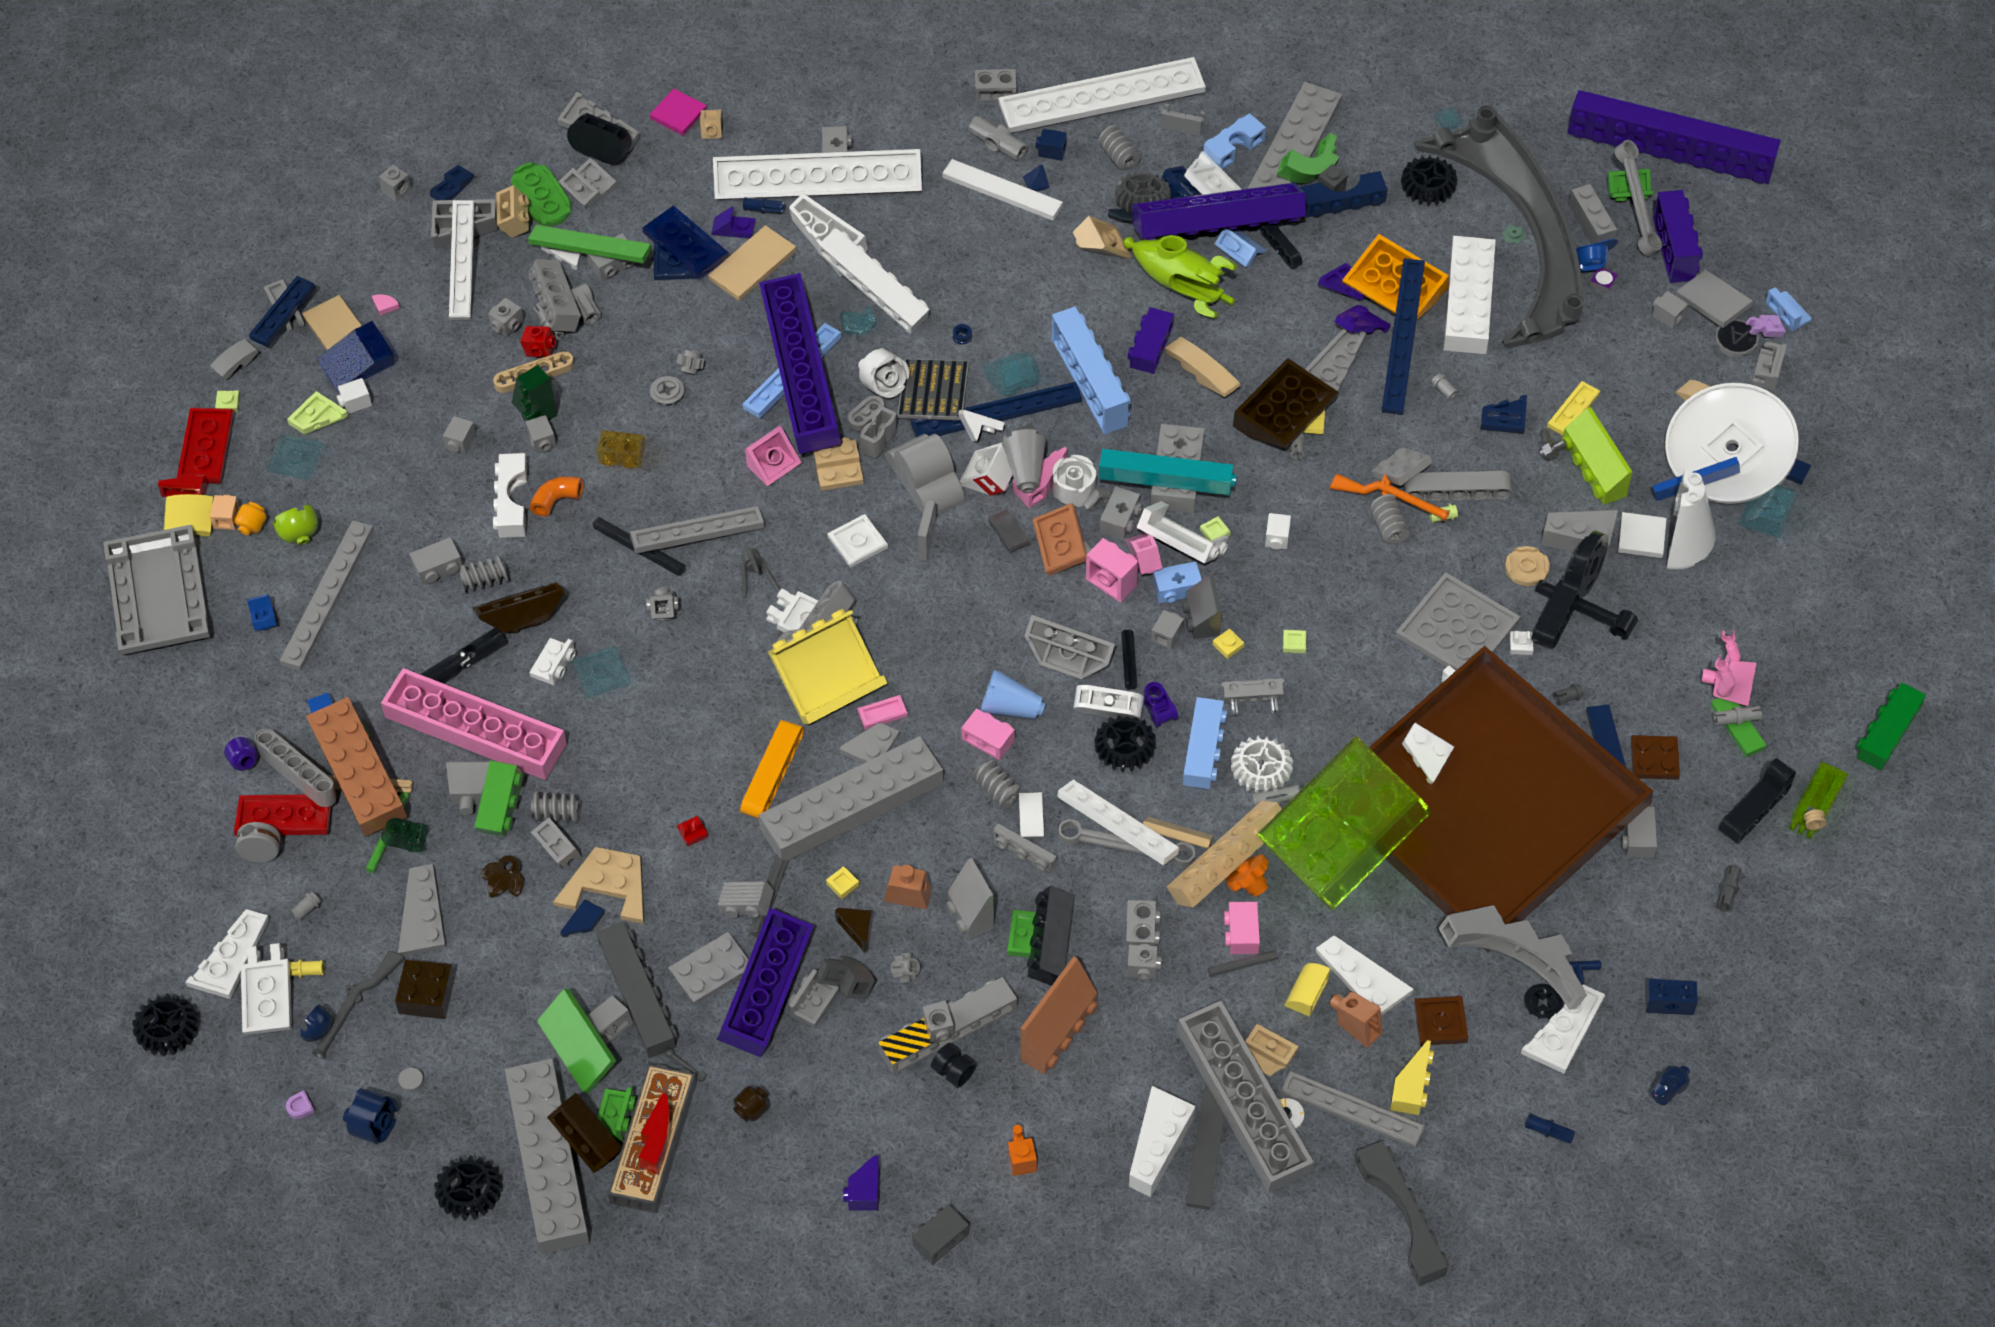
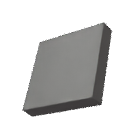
M933 500L926 501L918 531L919 560L923 561L928 559L936 528L935 501Z

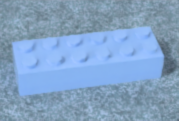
M1076 306L1052 314V341L1071 376L1077 383L1104 434L1127 427L1128 417H1130L1128 409L1129 404H1131L1130 397L1127 392H1123L1119 377L1114 376L1110 361L1105 360L1101 345L1096 344L1093 331L1087 328L1084 315L1082 313L1079 314Z

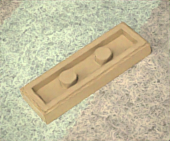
M1147 817L1143 822L1145 826L1160 835L1204 848H1209L1214 839V835L1152 817Z

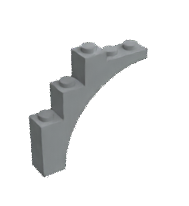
M1494 905L1448 915L1439 927L1449 948L1461 946L1483 947L1499 951L1529 966L1555 989L1569 1010L1577 1008L1587 996L1584 987L1579 982L1572 966L1568 962L1572 952L1562 934L1538 939L1535 930L1528 920L1505 925Z

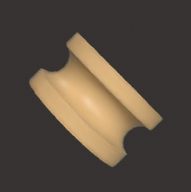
M1811 810L1804 814L1806 828L1818 830L1825 827L1827 822L1824 818V811Z

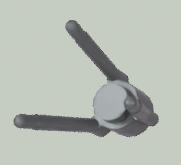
M749 548L743 551L741 555L743 562L740 563L743 597H747V569L759 573L760 567H762L773 587L779 593L781 589L766 566L764 558L760 557L758 550Z

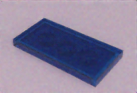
M674 205L642 227V232L696 279L701 278L729 257V252Z

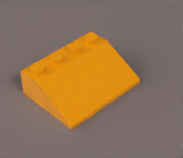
M1378 234L1343 278L1342 282L1396 314L1404 258L1422 259ZM1426 261L1417 320L1438 302L1449 287V275Z

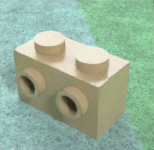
M514 185L497 192V226L501 231L511 238L529 231L528 197Z

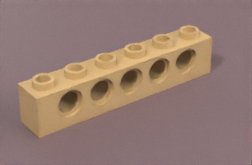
M1262 800L1167 886L1178 905L1195 907L1289 821L1278 802Z

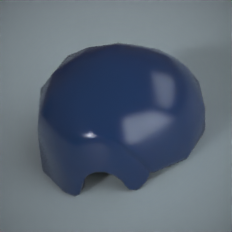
M321 1004L315 1006L306 1017L307 1030L300 1029V1037L304 1041L313 1042L322 1039L328 1033L332 1025V1018Z

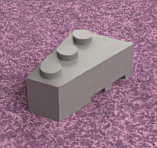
M495 199L459 200L474 201L475 203L474 237L498 230L497 204ZM453 200L433 201L431 238L434 249L451 245Z

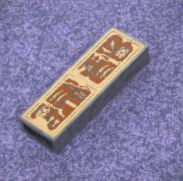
M648 1064L608 1192L610 1204L658 1213L695 1091L696 1078L694 1073L686 1069H670L662 1064ZM666 1093L671 1117L670 1138L664 1162L657 1175L640 1168L638 1156L645 1145L642 1143L641 1131L661 1094Z

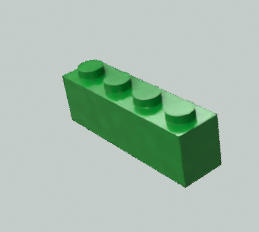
M1901 682L1898 689L1893 688L1887 698L1889 703L1887 706L1883 704L1877 714L1879 719L1877 722L1873 720L1867 729L1869 735L1867 738L1862 737L1856 747L1859 750L1857 759L1882 771L1921 709L1926 694Z

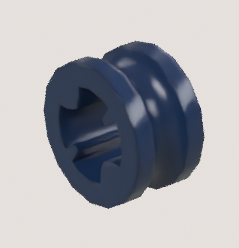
M958 324L953 328V340L957 344L964 345L971 341L972 330L968 325Z

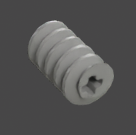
M1111 125L1101 133L1099 137L1100 146L1120 170H1127L1136 166L1141 159V154L1137 152V149L1133 147V144L1128 141V138L1124 136V133L1119 130L1120 128L1117 125Z
M1386 494L1374 500L1370 509L1383 541L1388 544L1404 541L1410 532L1407 530V524L1401 515L1402 512L1399 509L1398 502H1396V497L1393 494Z
M495 556L494 563L490 558H487L485 566L481 560L478 561L477 568L472 562L469 563L468 570L464 565L460 566V576L465 593L467 586L472 591H475V584H478L483 589L485 581L489 587L492 586L493 579H495L498 585L501 583V577L508 582L504 562L501 561L499 556Z
M995 760L980 764L972 772L971 777L976 780L979 786H982V789L993 798L996 804H999L1001 809H1007L1013 805L1018 798L1020 786L1014 784L1012 778H1008L1007 772H1002L1003 768L1001 766H996L997 762Z
M535 791L531 802L532 819L535 815L538 821L542 820L543 816L545 820L547 818L552 819L553 817L556 822H559L561 817L566 823L570 821V818H572L574 823L579 821L581 810L580 798L577 801L575 795L571 794L570 799L567 800L565 793H562L561 798L557 799L556 792H553L551 799L548 798L547 792H544L542 798H539L538 791Z

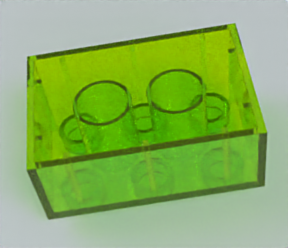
M1355 736L1256 835L1332 911L1431 813V810L1421 797L1364 742Z

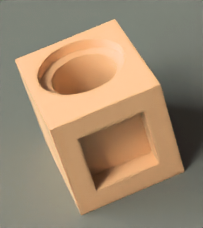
M214 495L210 514L214 529H236L234 518L240 508L236 496Z

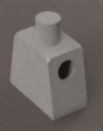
M446 762L452 805H460L459 812L461 814L471 815L474 805H480L489 762Z

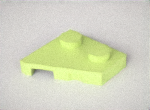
M316 391L287 421L289 425L305 435L347 418L348 413L345 409Z

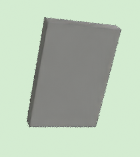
M1706 269L1676 291V297L1722 328L1753 306V300Z

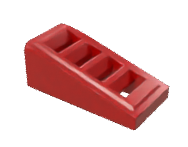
M204 475L158 481L162 497L185 494L206 495L208 488Z

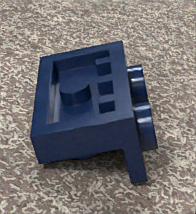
M1184 166L1165 169L1161 177L1165 179V182L1169 183L1171 199L1202 195L1184 176L1187 171Z

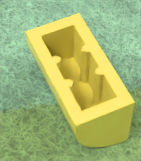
M1316 963L1304 965L1284 1006L1310 1017L1329 980L1330 968Z

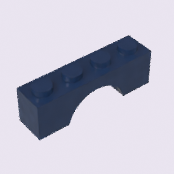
M1381 171L1361 174L1358 184L1347 191L1330 190L1321 182L1300 187L1305 192L1306 218L1312 216L1319 217L1322 214L1339 213L1348 209H1360L1369 205H1380L1386 202L1388 191Z

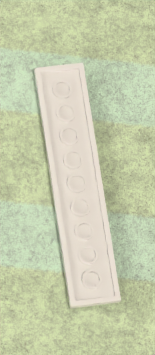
M1192 57L999 97L998 103L1007 129L1012 133L1205 92L1206 86L1195 58Z
M920 149L713 157L715 199L800 196L802 193L805 195L922 191Z

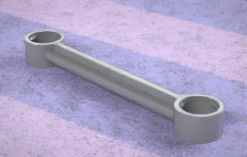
M1625 140L1615 148V155L1625 167L1642 235L1638 240V247L1644 255L1652 256L1662 248V241L1652 230L1635 159L1639 155L1638 148L1632 141Z
M1068 819L1059 825V840L1065 845L1072 846L1079 842L1146 855L1117 835L1083 829L1076 820ZM1066 828H1074L1078 831V834L1074 837H1066L1062 832ZM1180 842L1176 844L1179 847V851H1188L1192 857L1188 860H1180L1175 856L1171 860L1176 867L1186 869L1195 861V849L1187 842Z

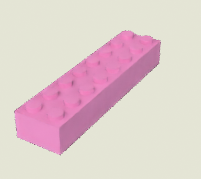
M404 668L381 702L384 717L497 762L517 765L521 771L543 780L547 779L567 745L565 733L562 729Z

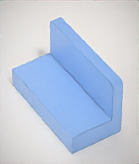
M1224 227L1215 242L1217 247L1245 267L1251 265L1257 253L1264 254L1266 251L1265 248L1238 229H1227Z
M1776 287L1768 291L1765 303L1776 315H1779L1780 319L1791 331L1811 321L1812 318L1787 291L1780 293Z

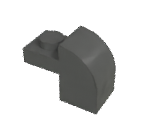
M841 956L839 961L824 959L815 977L818 984L839 986L845 997L867 999L875 982L870 971L863 964L845 956Z

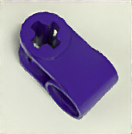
M1158 682L1148 683L1145 686L1143 702L1155 727H1161L1162 723L1172 719L1174 721L1178 720L1177 709L1170 700L1163 685Z

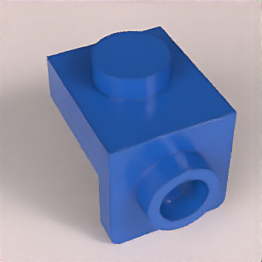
M268 594L247 600L254 631L259 629L267 630L276 625L273 607Z

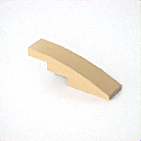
M1180 337L1165 347L1166 353L1180 361L1181 367L1184 370L1195 375L1199 384L1223 397H1226L1241 386L1240 382L1222 365L1186 339Z

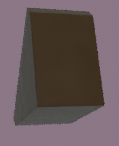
M837 908L835 910L836 922L864 953L869 950L872 927V910Z

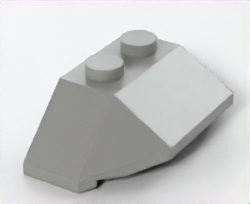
M1031 615L1024 635L1040 665L1079 679H1084L1107 667L1116 645L1095 635L1035 615Z

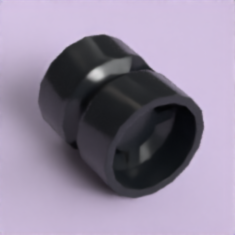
M948 1043L934 1056L931 1068L941 1076L946 1075L948 1082L956 1088H960L973 1075L976 1063L965 1055L961 1056L959 1050Z

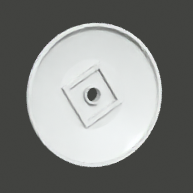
M1745 383L1718 384L1703 389L1691 396L1679 407L1672 417L1665 440L1667 460L1675 477L1683 475L1684 470L1693 472L1737 457L1740 464V473L1704 485L1708 501L1724 504L1748 502L1774 490L1784 481L1793 468L1799 447L1797 425L1787 406L1769 391ZM1731 443L1739 446L1735 451H1728L1726 447Z

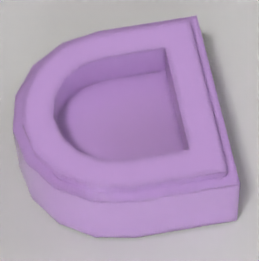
M304 1090L291 1096L286 1102L287 1113L294 1119H301L315 1112Z

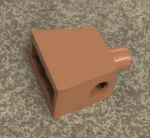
M894 865L884 901L927 910L932 892L927 873L924 870L914 869L910 865Z
M1350 992L1345 998L1339 994L1333 996L1330 1006L1337 1010L1338 1024L1368 1048L1383 1033L1381 1008L1355 992Z

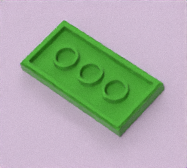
M563 989L537 1022L583 1093H589L614 1065L616 1059L570 989Z

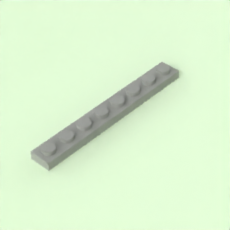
M352 520L280 659L281 665L302 671L374 531L373 526Z

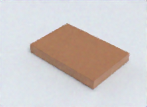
M1073 503L1033 519L1047 575H1053L1086 561L1087 550L1077 511Z

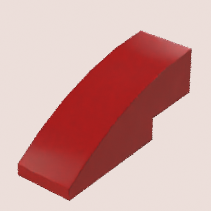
M666 1093L661 1094L641 1131L642 1143L645 1145L638 1156L640 1168L657 1175L664 1162L670 1138L671 1117Z

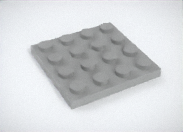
M1445 572L1396 631L1395 637L1446 668L1451 666L1456 671L1483 646H1486L1494 653L1510 634V631L1519 623L1521 616Z

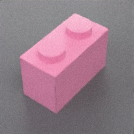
M977 708L961 728L962 740L998 760L1003 757L1015 741V729L1006 722H1000L990 713L982 712Z
M1229 902L1228 911H1224V925H1229V932H1225V946H1230V954H1259L1257 902Z

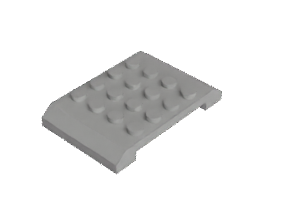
M192 525L103 542L105 559L108 565L117 629L116 638L120 655L210 637L198 552Z

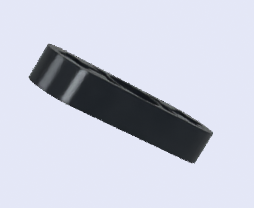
M1265 222L1260 225L1262 236L1275 251L1278 250V255L1290 269L1302 265L1300 253L1276 224Z

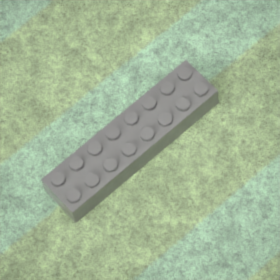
M919 736L759 814V827L775 854L783 861L790 860L943 784V769Z
M1220 1000L1178 1020L1177 1033L1266 1191L1270 1193L1311 1174L1314 1161L1223 1002Z
M553 1059L506 1068V1079L540 1253L545 1254L589 1244L571 1147L547 1118L548 1115L562 1104Z

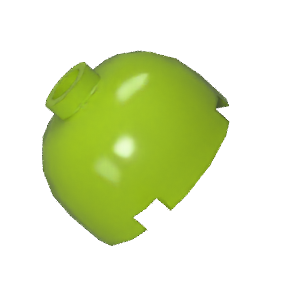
M303 505L304 510L300 511L295 507L276 516V522L272 521L277 535L288 543H297L298 545L308 543L310 537L315 534L318 528L317 514L312 505Z

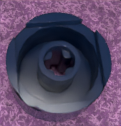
M358 1089L351 1107L347 1108L343 1115V1121L347 1122L348 1133L351 1136L374 1144H379L378 1141L384 1142L395 1126L396 1120L392 1117L394 1111L398 1112L397 1101L392 1097L369 1089Z

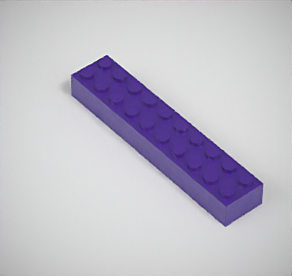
M1582 90L1577 92L1568 128V134L1577 138L1582 137L1615 147L1625 140H1630L1637 146L1639 153L1642 152L1657 158L1662 157L1677 163H1686L1697 168H1706L1717 173H1726L1737 178H1746L1757 183L1766 184L1770 182L1781 142L1780 139Z
M801 273L759 282L798 453L803 454L841 445Z

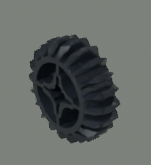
M1421 155L1419 160L1414 158L1412 162H1408L1401 177L1402 189L1406 192V196L1412 197V202L1419 200L1420 205L1423 202H1427L1428 207L1431 202H1434L1437 206L1439 201L1445 203L1447 199H1451L1452 194L1456 191L1458 181L1456 170L1453 169L1452 164H1447L1446 159L1441 161L1439 156L1432 158L1431 155L1428 158H1424Z
M1120 715L1116 719L1109 717L1108 723L1103 722L1101 728H1098L1094 739L1095 752L1098 753L1100 761L1104 760L1105 767L1112 764L1113 771L1117 767H1121L1122 773L1125 771V768H1129L1132 772L1134 766L1141 770L1142 764L1148 765L1149 758L1154 756L1156 736L1152 732L1151 725L1146 726L1145 719L1138 721L1136 717L1133 719L1129 716L1122 718ZM1137 737L1143 741L1142 747L1138 745ZM1109 738L1113 740V748H1110L1107 743Z
M168 993L164 998H161L157 994V1000L155 1001L148 998L147 1006L140 1004L141 1012H135L136 1019L133 1020L132 1025L134 1027L133 1034L138 1045H142L143 1050L146 1052L150 1050L153 1055L159 1051L160 1055L164 1057L166 1051H169L172 1055H174V1049L176 1048L183 1051V1043L190 1045L191 1041L189 1038H195V1030L198 1029V1017L194 1012V1007L185 998L180 999L177 994L171 998ZM161 1020H163L165 1024L167 1023L170 1029H168L166 1025L163 1026Z
M469 1155L467 1160L460 1156L457 1163L450 1160L451 1167L443 1166V1173L437 1174L438 1182L434 1184L435 1190H437L434 1194L438 1200L439 1207L444 1208V1212L447 1215L452 1213L455 1219L461 1214L464 1221H466L470 1214L475 1220L477 1217L476 1213L478 1212L485 1216L484 1208L492 1210V1202H498L497 1194L501 1192L499 1185L501 1181L500 1177L497 1176V1170L494 1167L491 1168L489 1161L483 1163V1159L480 1156L475 1161L471 1155ZM457 1178V1184H455L452 1187V1190L449 1191L451 1183ZM463 1182L465 1183L466 1186H470V1188H471V1190H472V1193L470 1192L469 1189H466V1188L464 1187ZM487 1183L484 1192L478 1197V1191Z

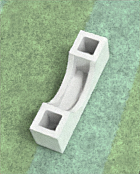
M525 453L499 454V463H495V475L498 476V481H494L495 494H498V499H494V511L497 512V517H493V528L498 530L499 538L526 537L524 507L515 504L509 499L517 487L527 483L528 465Z

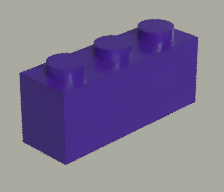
M1150 307L1147 315L1144 314L1142 316L1140 324L1142 328L1140 331H1136L1134 337L1135 345L1130 347L1127 359H1130V368L1155 374L1174 326V313Z

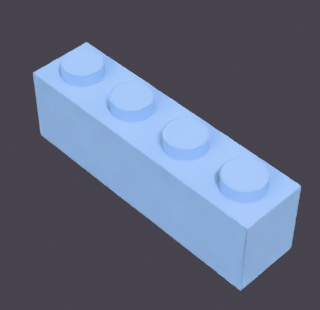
M1200 697L1196 699L1183 775L1184 786L1210 789L1211 781L1216 782L1218 768H1214V763L1219 762L1221 749L1217 748L1218 742H1223L1224 729H1220L1221 723H1226L1227 710H1223L1224 701Z

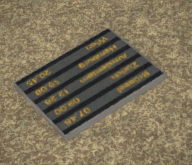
M905 359L909 368V378L906 379L904 383L905 388L900 393L898 418L961 420L958 413L959 410H964L969 361Z

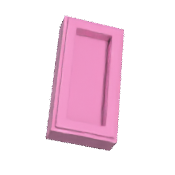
M900 695L857 708L865 730L879 722L885 724L908 717Z

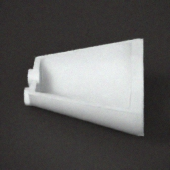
M1684 470L1675 498L1673 515L1677 516L1672 544L1668 552L1666 569H1685L1694 566L1695 563L1704 560L1710 554L1716 539L1715 526L1702 477L1698 473Z

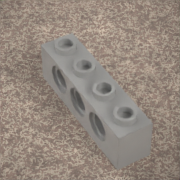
M535 259L533 267L529 270V279L533 282L534 291L540 300V307L543 308L546 322H548L551 331L575 332L581 315L559 260Z

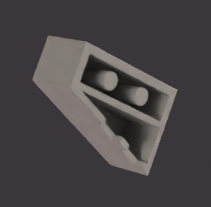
M1618 510L1548 513L1541 545L1576 553V550H1579L1578 546L1585 536H1589L1596 530L1608 535L1606 559Z

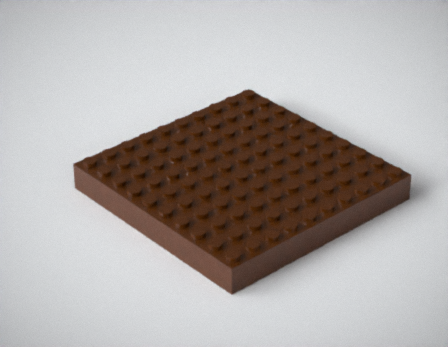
M1483 646L1321 789L1322 802L1447 916L1494 905L1506 925L1523 921L1652 803L1653 790L1491 650ZM1414 723L1454 747L1432 784L1427 782L1426 774L1421 767H1417L1412 755L1402 745Z

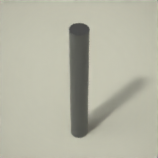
M1276 950L1209 967L1208 973L1212 977L1278 959Z

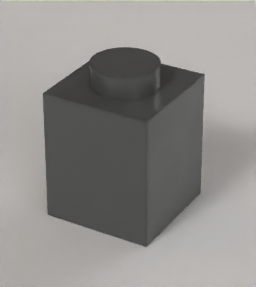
M1331 164L1319 174L1317 183L1321 182L1326 188L1333 191H1345L1348 175Z

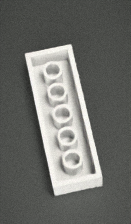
M1453 236L1443 350L1486 354L1489 339L1495 239Z

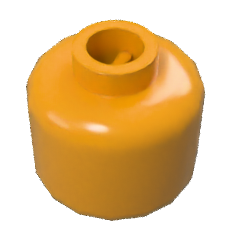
M253 502L241 505L234 518V523L239 527L238 531L246 536H250L251 533H260L267 519V515L264 512L265 509Z

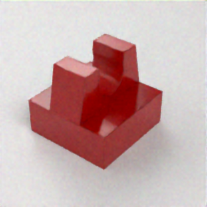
M698 816L677 825V830L687 847L708 837V833Z

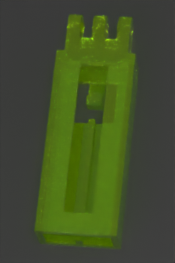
M1822 761L1794 812L1793 822L1789 829L1794 831L1798 824L1801 826L1798 834L1803 835L1807 829L1804 814L1809 806L1816 810L1824 811V818L1826 819L1849 773ZM1820 829L1809 830L1807 838L1811 839L1815 831L1819 832Z

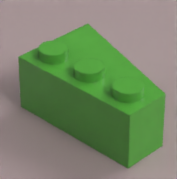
M495 761L489 762L474 827L478 832L506 837L507 831L511 830L512 815L525 778V774L517 765Z

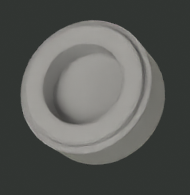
M416 1068L403 1070L398 1079L401 1089L407 1093L419 1091L424 1083L422 1073Z

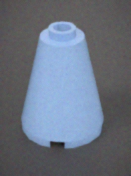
M994 670L980 711L994 715L1036 719L1037 715H1042L1045 703L1042 702L1043 697L1001 671Z

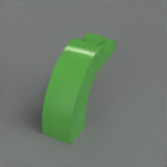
M1329 133L1319 143L1315 158L1303 156L1291 149L1281 159L1277 175L1288 181L1302 184L1318 180L1319 174L1331 164L1335 165L1339 156L1334 154L1337 136Z

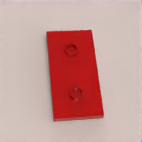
M190 408L177 478L204 475L207 483L222 482L234 417L233 409Z
M305 794L239 795L234 834L237 836L239 828L244 824L261 822L276 828L280 835H328L332 805L321 807Z

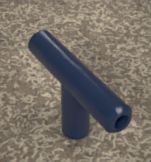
M1600 960L1569 962L1581 985H1585L1583 970H1600L1602 967Z

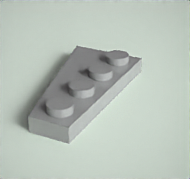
M576 92L557 119L558 125L569 128L579 116L589 113L624 127L630 134L632 141L629 151H631L640 138L637 130L620 119L616 120L608 111H602L596 106V103L591 100L587 101L579 92Z

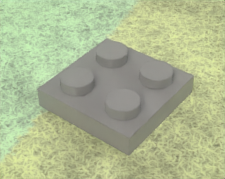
M1401 448L1396 450L1394 455L1387 460L1381 461L1371 471L1373 476L1380 480L1383 479L1386 473L1391 483L1402 486L1433 462L1430 455Z

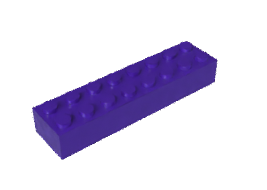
M1294 182L1132 204L1133 226L1142 238L1153 240L1157 239V236L1163 235L1178 236V233L1193 235L1201 230L1215 232L1219 230L1218 228L1237 229L1239 225L1246 224L1247 226H1258L1260 222L1275 224L1283 219L1297 221L1300 220V217L1306 216L1305 192Z

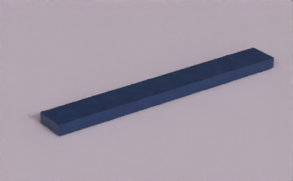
M1406 258L1403 260L1382 413L1403 415L1425 260Z
M1072 382L967 407L964 410L998 421H1004L1082 402V396L1077 383ZM917 419L911 421L915 438L922 434L942 436L966 430L961 420Z

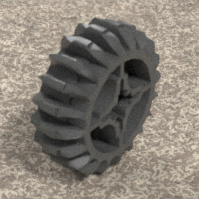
M1134 172L1133 175L1127 174L1126 177H1121L1120 181H1117L1115 189L1117 205L1122 210H1126L1127 213L1132 212V204L1171 198L1169 183L1165 182L1164 178H1159V175H1151V173L1145 174L1142 172L1138 174Z

